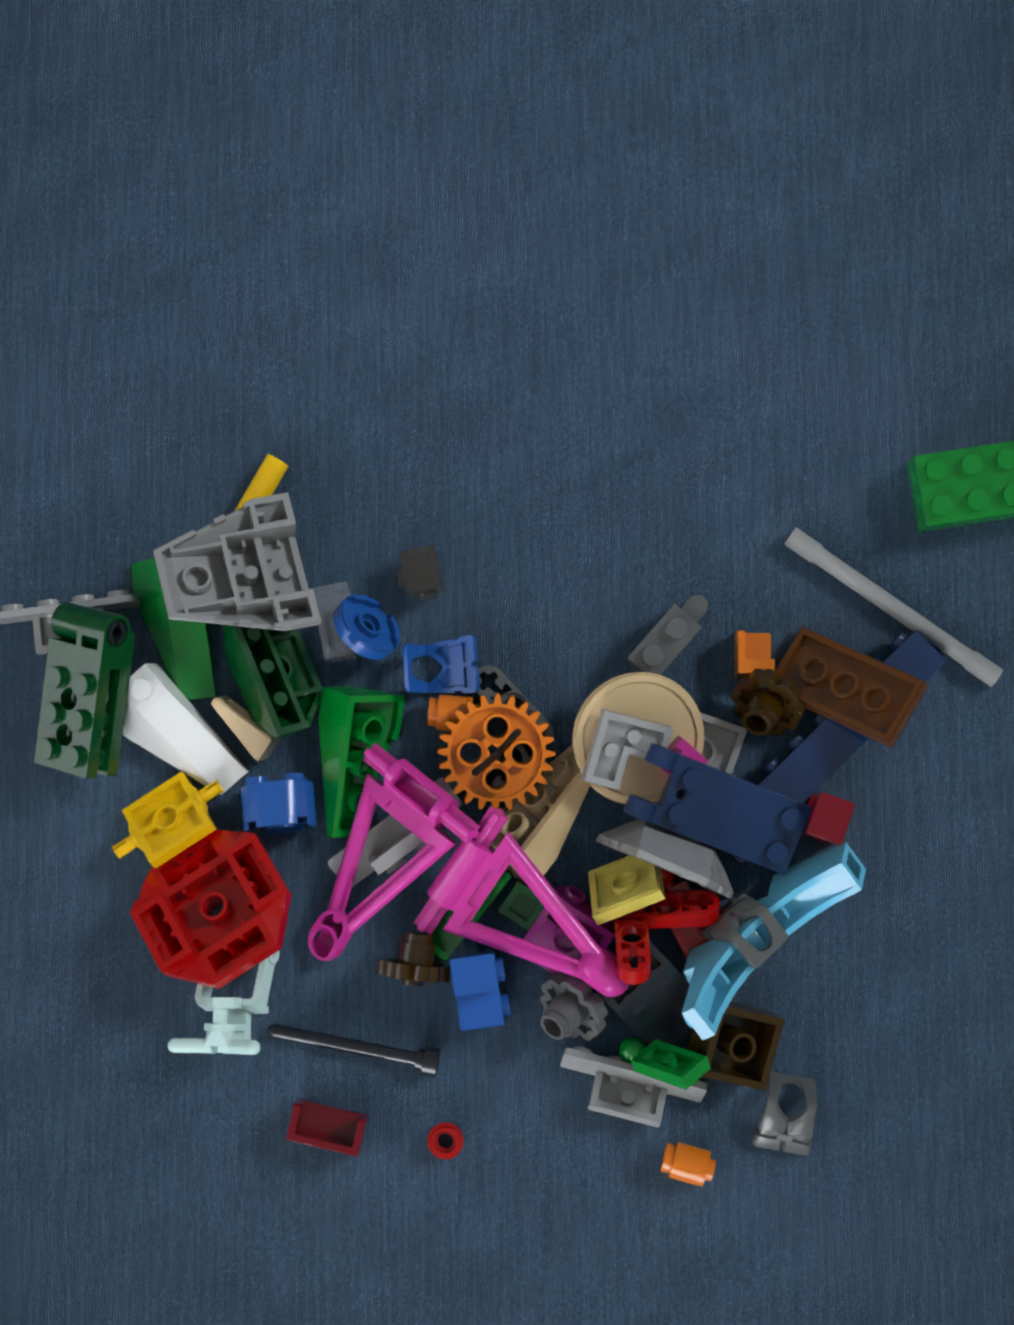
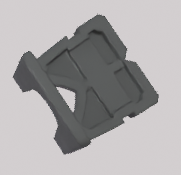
M737 893L721 908V913H719L716 923L702 927L700 931L705 939L712 940L714 938L715 941L732 943L747 963L755 969L759 968L789 937L766 906L752 897ZM760 916L770 935V943L767 948L757 950L738 933L742 922L752 917Z
M770 1072L767 1083L766 1104L758 1120V1128H755L752 1137V1144L755 1147L777 1151L782 1148L783 1152L804 1156L810 1155L817 1111L816 1081L810 1078ZM784 1084L798 1086L802 1090L806 1103L805 1108L791 1117H787L778 1104L780 1090Z

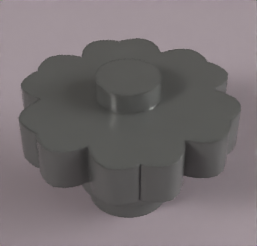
M557 971L541 985L544 994L540 997V1002L544 1006L540 1024L544 1032L551 1038L561 1040L563 1037L570 1036L575 1039L580 1035L585 1040L590 1041L593 1037L598 1036L606 1027L604 1018L608 1015V1011L604 1006V1001L600 995L593 993L592 987L582 979L571 975L567 977L564 973Z

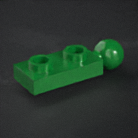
M628 1037L619 1046V1057L623 1062L631 1063L635 1072L685 1090L694 1085L700 1077L711 1069L707 1056L656 1039L646 1046L642 1039Z

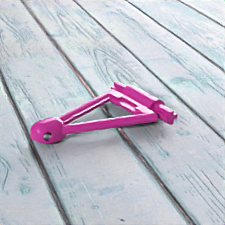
M376 743L370 749L367 748L363 755L366 757L363 761L380 773L384 780L382 782L374 775L367 773L327 911L317 918L309 931V949L313 956L321 961H330L337 958L343 952L355 931L457 844L455 840L441 830L443 826L448 828L466 844H470L471 840L477 838L480 833L478 831L480 826L458 809L459 802L409 761L406 759H395ZM378 804L427 845L347 914L345 909L374 811ZM321 930V933L319 934V936L314 939V936L316 935V933Z
M490 806L478 824L480 826L478 837L473 838L470 844L460 840L429 887L427 893L430 898L414 921V924L418 926L417 929L422 933L426 931L431 935L447 910H452L454 913L443 931L582 979L604 996L616 997L623 994L630 984L623 982L618 977L616 955L597 945L512 835L508 832L497 849L493 848L491 844L507 822L508 817L504 815L505 812L501 809ZM509 864L513 866L582 954L580 959L472 921Z

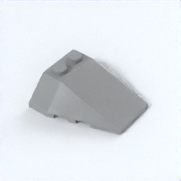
M288 492L253 498L243 503L242 508L226 516L224 514L213 519V523L196 532L192 530L153 550L168 619L289 631L321 624L322 621L314 590L308 588L295 538L296 521Z
M635 819L597 835L595 842L623 854L639 858L695 882L694 884L731 899L734 893L718 852L712 846L640 819Z

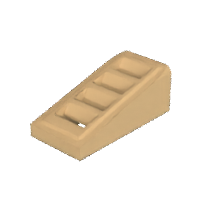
M228 695L214 698L210 704L252 757L258 762L267 759L281 737L274 738L251 719L247 709Z

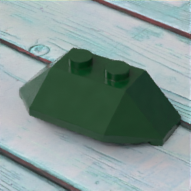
M224 625L225 655L251 719L274 738L308 730L321 700L322 685L299 630L279 631Z

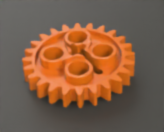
M496 693L493 703H488L486 697L482 694L479 706L476 707L472 701L467 700L468 712L464 713L456 708L454 711L459 720L457 722L445 721L447 727L452 731L450 734L441 733L439 735L441 740L448 743L447 746L437 749L438 754L448 758L439 763V769H450L451 772L444 777V781L447 783L456 780L457 784L453 788V793L456 795L465 790L464 802L466 804L476 797L478 798V809L480 810L485 806L486 801L491 802V805L496 809L499 807V802L504 801L508 810H512V799L517 798L520 803L525 805L524 793L528 791L532 795L537 796L538 792L534 784L536 782L547 784V780L541 773L542 770L553 771V766L545 762V758L556 756V753L551 749H547L545 745L553 742L554 737L542 735V732L549 725L547 722L536 724L535 721L538 719L540 712L535 710L528 715L526 713L529 704L527 701L516 707L514 695H510L507 702L502 703L500 694ZM494 717H501L507 722L505 732L499 736L491 735L487 731V723ZM515 729L521 730V733L502 749L504 757L501 760L494 757L484 766L479 774H472V770L490 756L488 749L490 745L493 744L495 747H499ZM469 742L476 743L481 748L479 757L472 761L465 760L460 755L462 746ZM521 743L528 744L532 749L530 758L523 762L516 761L512 757V750ZM492 769H501L506 774L503 784L496 787L487 784L485 781L487 773Z

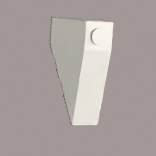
M146 663L130 676L123 735L205 786L217 779L225 792L249 772L157 663Z

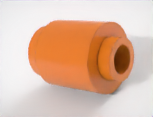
M440 694L439 698L430 697L428 726H435L436 730L452 731L447 727L445 721L457 722L459 719L454 710L457 708L464 713L468 712L467 700L473 702V697Z
M678 1141L676 1145L667 1142L660 1172L667 1173L668 1178L702 1187L705 1180L712 1181L716 1160L710 1159L711 1151Z

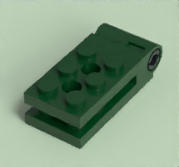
M63 602L55 609L51 619L52 630L60 638H49L34 763L85 779L97 778V774L106 777L117 776L135 633L130 632V623L123 615Z

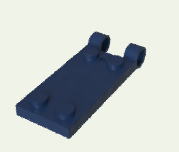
M651 742L644 760L671 771L658 804L630 794L623 812L785 875L813 807ZM683 789L685 791L684 797L677 799V791Z

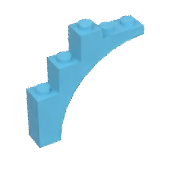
M847 842L842 843V846H836L787 868L785 875L781 873L774 874L768 896L758 900V902L768 908L789 936L816 915L837 902L861 891L866 868ZM760 916L752 917L740 924L738 933L757 950L767 948L770 943V935ZM713 939L690 949L683 970L686 980L690 985L681 1013L686 1024L693 1028L702 1040L715 1036L722 1016L733 996L755 969L747 963L736 947L730 942L715 941Z

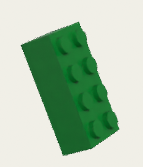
M1014 441L915 455L907 463L919 532L1014 518Z

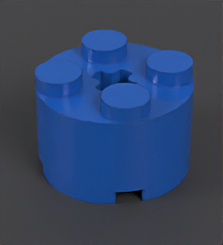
M304 773L283 774L282 780L268 781L266 776H254L245 779L246 786L241 788L244 832H254V827L263 828L264 835L304 831V823H307L311 829L317 827L314 783L304 778Z

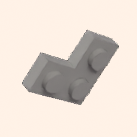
M601 708L581 779L585 782L619 790L629 755L645 758L651 742L668 749L674 728Z

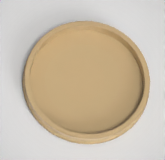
M633 672L621 674L603 682L585 699L574 722L572 744L574 756L581 774L584 771L601 708L671 726L674 729L669 746L680 736L701 755L704 748V725L695 701L683 687L659 674ZM629 755L619 790L593 783L589 784L604 797L621 804H626L630 794L655 803L659 801L669 776L660 767L645 761L644 758Z

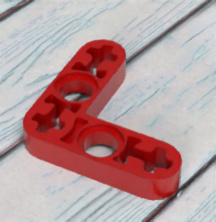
M708 890L664 891L665 900L614 919L618 977L623 982L631 985L642 984L647 981L651 974L648 929L710 926L716 923L719 918L720 901L718 896ZM661 906H671L676 910L672 913L664 914L657 909ZM700 907H706V910H701ZM646 908H650V913H646ZM628 934H636L641 937L639 941L633 943L624 941L622 938ZM637 956V968H631L630 957Z

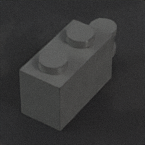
M693 595L681 608L674 604L627 657L625 662L637 672L661 675L701 630L702 627L697 622L708 610L706 598L702 595Z

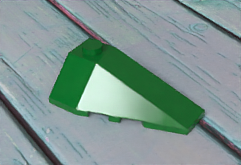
M154 557L131 564L134 595L140 598L141 606H138L139 611L170 679L189 701L216 698L209 623L168 619Z
M352 686L322 687L318 725L328 837H349L367 773L378 777L379 774L363 761L366 757L363 754L374 743L388 751L391 740L397 741L401 730L405 694Z

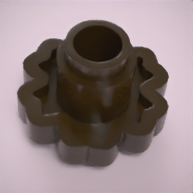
M757 668L752 671L750 676H740L731 694L732 701L737 704L734 709L735 715L741 719L744 728L748 732L757 736L771 734L780 736L784 733L785 729H795L805 711V705L799 701L802 696L801 689L795 686L791 678H779L778 674L772 669L763 670Z
M404 932L403 940L399 941L397 958H379L376 974L402 979V984L423 986L424 982L449 983L451 966L433 963L435 944H432L433 935Z

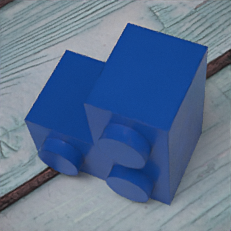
M495 950L452 956L450 958V966L461 1031L504 1025V1016L511 1015L508 993L501 994L499 982L506 979L503 957L496 958Z

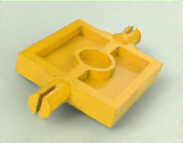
M181 771L122 809L128 822L130 835L113 845V851L121 859L138 847L144 852L149 863L155 869L217 829L208 814L207 802L220 793L225 792L223 787L215 779L198 791L191 784L186 774Z

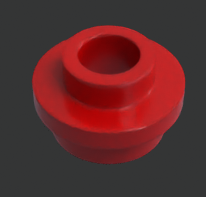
M450 1122L436 1124L432 1127L427 1137V1145L430 1152L435 1157L444 1160L457 1156L462 1150L464 1143L462 1131L458 1126ZM442 1134H449L452 1137L453 1142L450 1146L444 1147L439 1143V1137Z

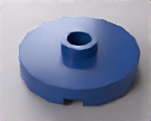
M353 594L341 601L333 613V623L338 635L358 655L373 660H382L390 656L400 642V630L395 618L390 613L386 616L380 610L382 605L378 601L364 595Z

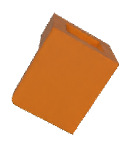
M738 630L734 633L735 676H750L752 671L757 668L775 671V659H771V635L769 633H745V630Z

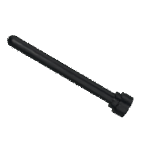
M272 1024L268 1028V1035L271 1038L415 1066L414 1070L421 1071V1075L435 1078L441 1054L440 1048L426 1046V1049L419 1048L417 1052L280 1024Z

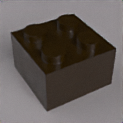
M731 1001L722 1016L715 1036L702 1040L697 1032L692 1029L687 1050L707 1056L711 1069L702 1077L765 1091L785 1019L766 1009Z

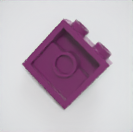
M559 884L555 890L597 945L606 949L615 936L614 919L597 925L592 917L591 905L584 901L586 898L584 893L574 886L569 885L564 888ZM544 907L523 939L580 959L582 954ZM540 965L553 975L557 972V970Z

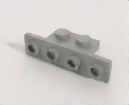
M129 590L107 592L108 597L94 599V595L91 594L73 596L72 602H70L103 611L141 606L140 598L134 594H129ZM57 599L37 601V607L23 608V604L1 606L0 624L33 621L36 654H47L49 638H60L54 634L51 626L52 615L58 605H60Z
M444 777L437 778L434 782L459 802V809L462 806V801L453 793V789L448 782L445 783ZM387 815L368 831L352 887L374 871L378 875L385 870L388 874L394 872L405 863L404 856L414 849L417 852L421 851L427 844L393 816ZM345 847L327 861L336 876Z
M584 1047L565 1048L560 1064L563 1068L595 1076L588 1110L658 1128L661 1124L667 1094L701 1102L707 1092L708 1084L699 1081V1079L694 1085L685 1090L635 1072L633 1065L623 1062L619 1056L603 1057L595 1055L590 1049Z

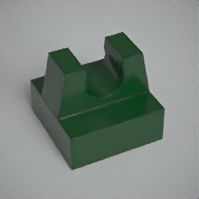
M519 879L498 912L529 931L544 909V906L528 885Z

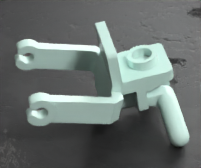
M280 951L259 963L253 996L250 999H242L241 997H211L212 987L197 984L194 997L196 1003L206 1011H213V1023H204V1031H207L205 1038L171 1039L168 1042L169 1051L172 1053L215 1054L217 1052L240 1055L258 1054L260 1044L256 1040H251V1014H269L267 1002L274 967L279 959Z

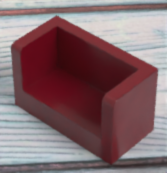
M824 792L819 793V795L812 794L808 799L807 805L813 808L801 836L829 846H842L856 804Z
M298 1098L294 1103L286 1140L358 1157L369 1115Z

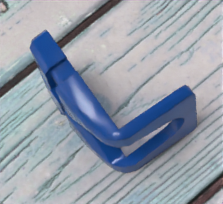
M474 635L458 637V640L447 639L427 645L407 643L402 646L404 687L407 692H479V669L475 665L478 661L477 639ZM428 655L442 665V670L429 683L416 679L411 667L414 658Z

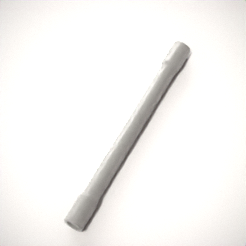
M797 527L784 543L792 551L808 562L815 563L910 630H917L929 643L960 663L965 670L988 686L992 687L1001 676L1003 669L979 652L973 651L824 549L819 542Z

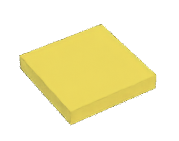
M626 856L588 872L592 917L597 925L665 900L661 868L634 856Z

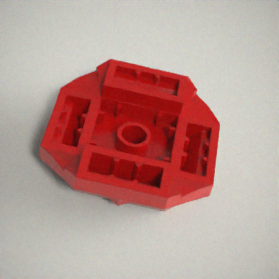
M216 829L158 868L152 867L142 885L139 898L135 900L129 913L163 974L220 989L282 949L292 894L261 840L254 832L242 831L240 833ZM223 905L222 911L218 915L212 916L215 908Z

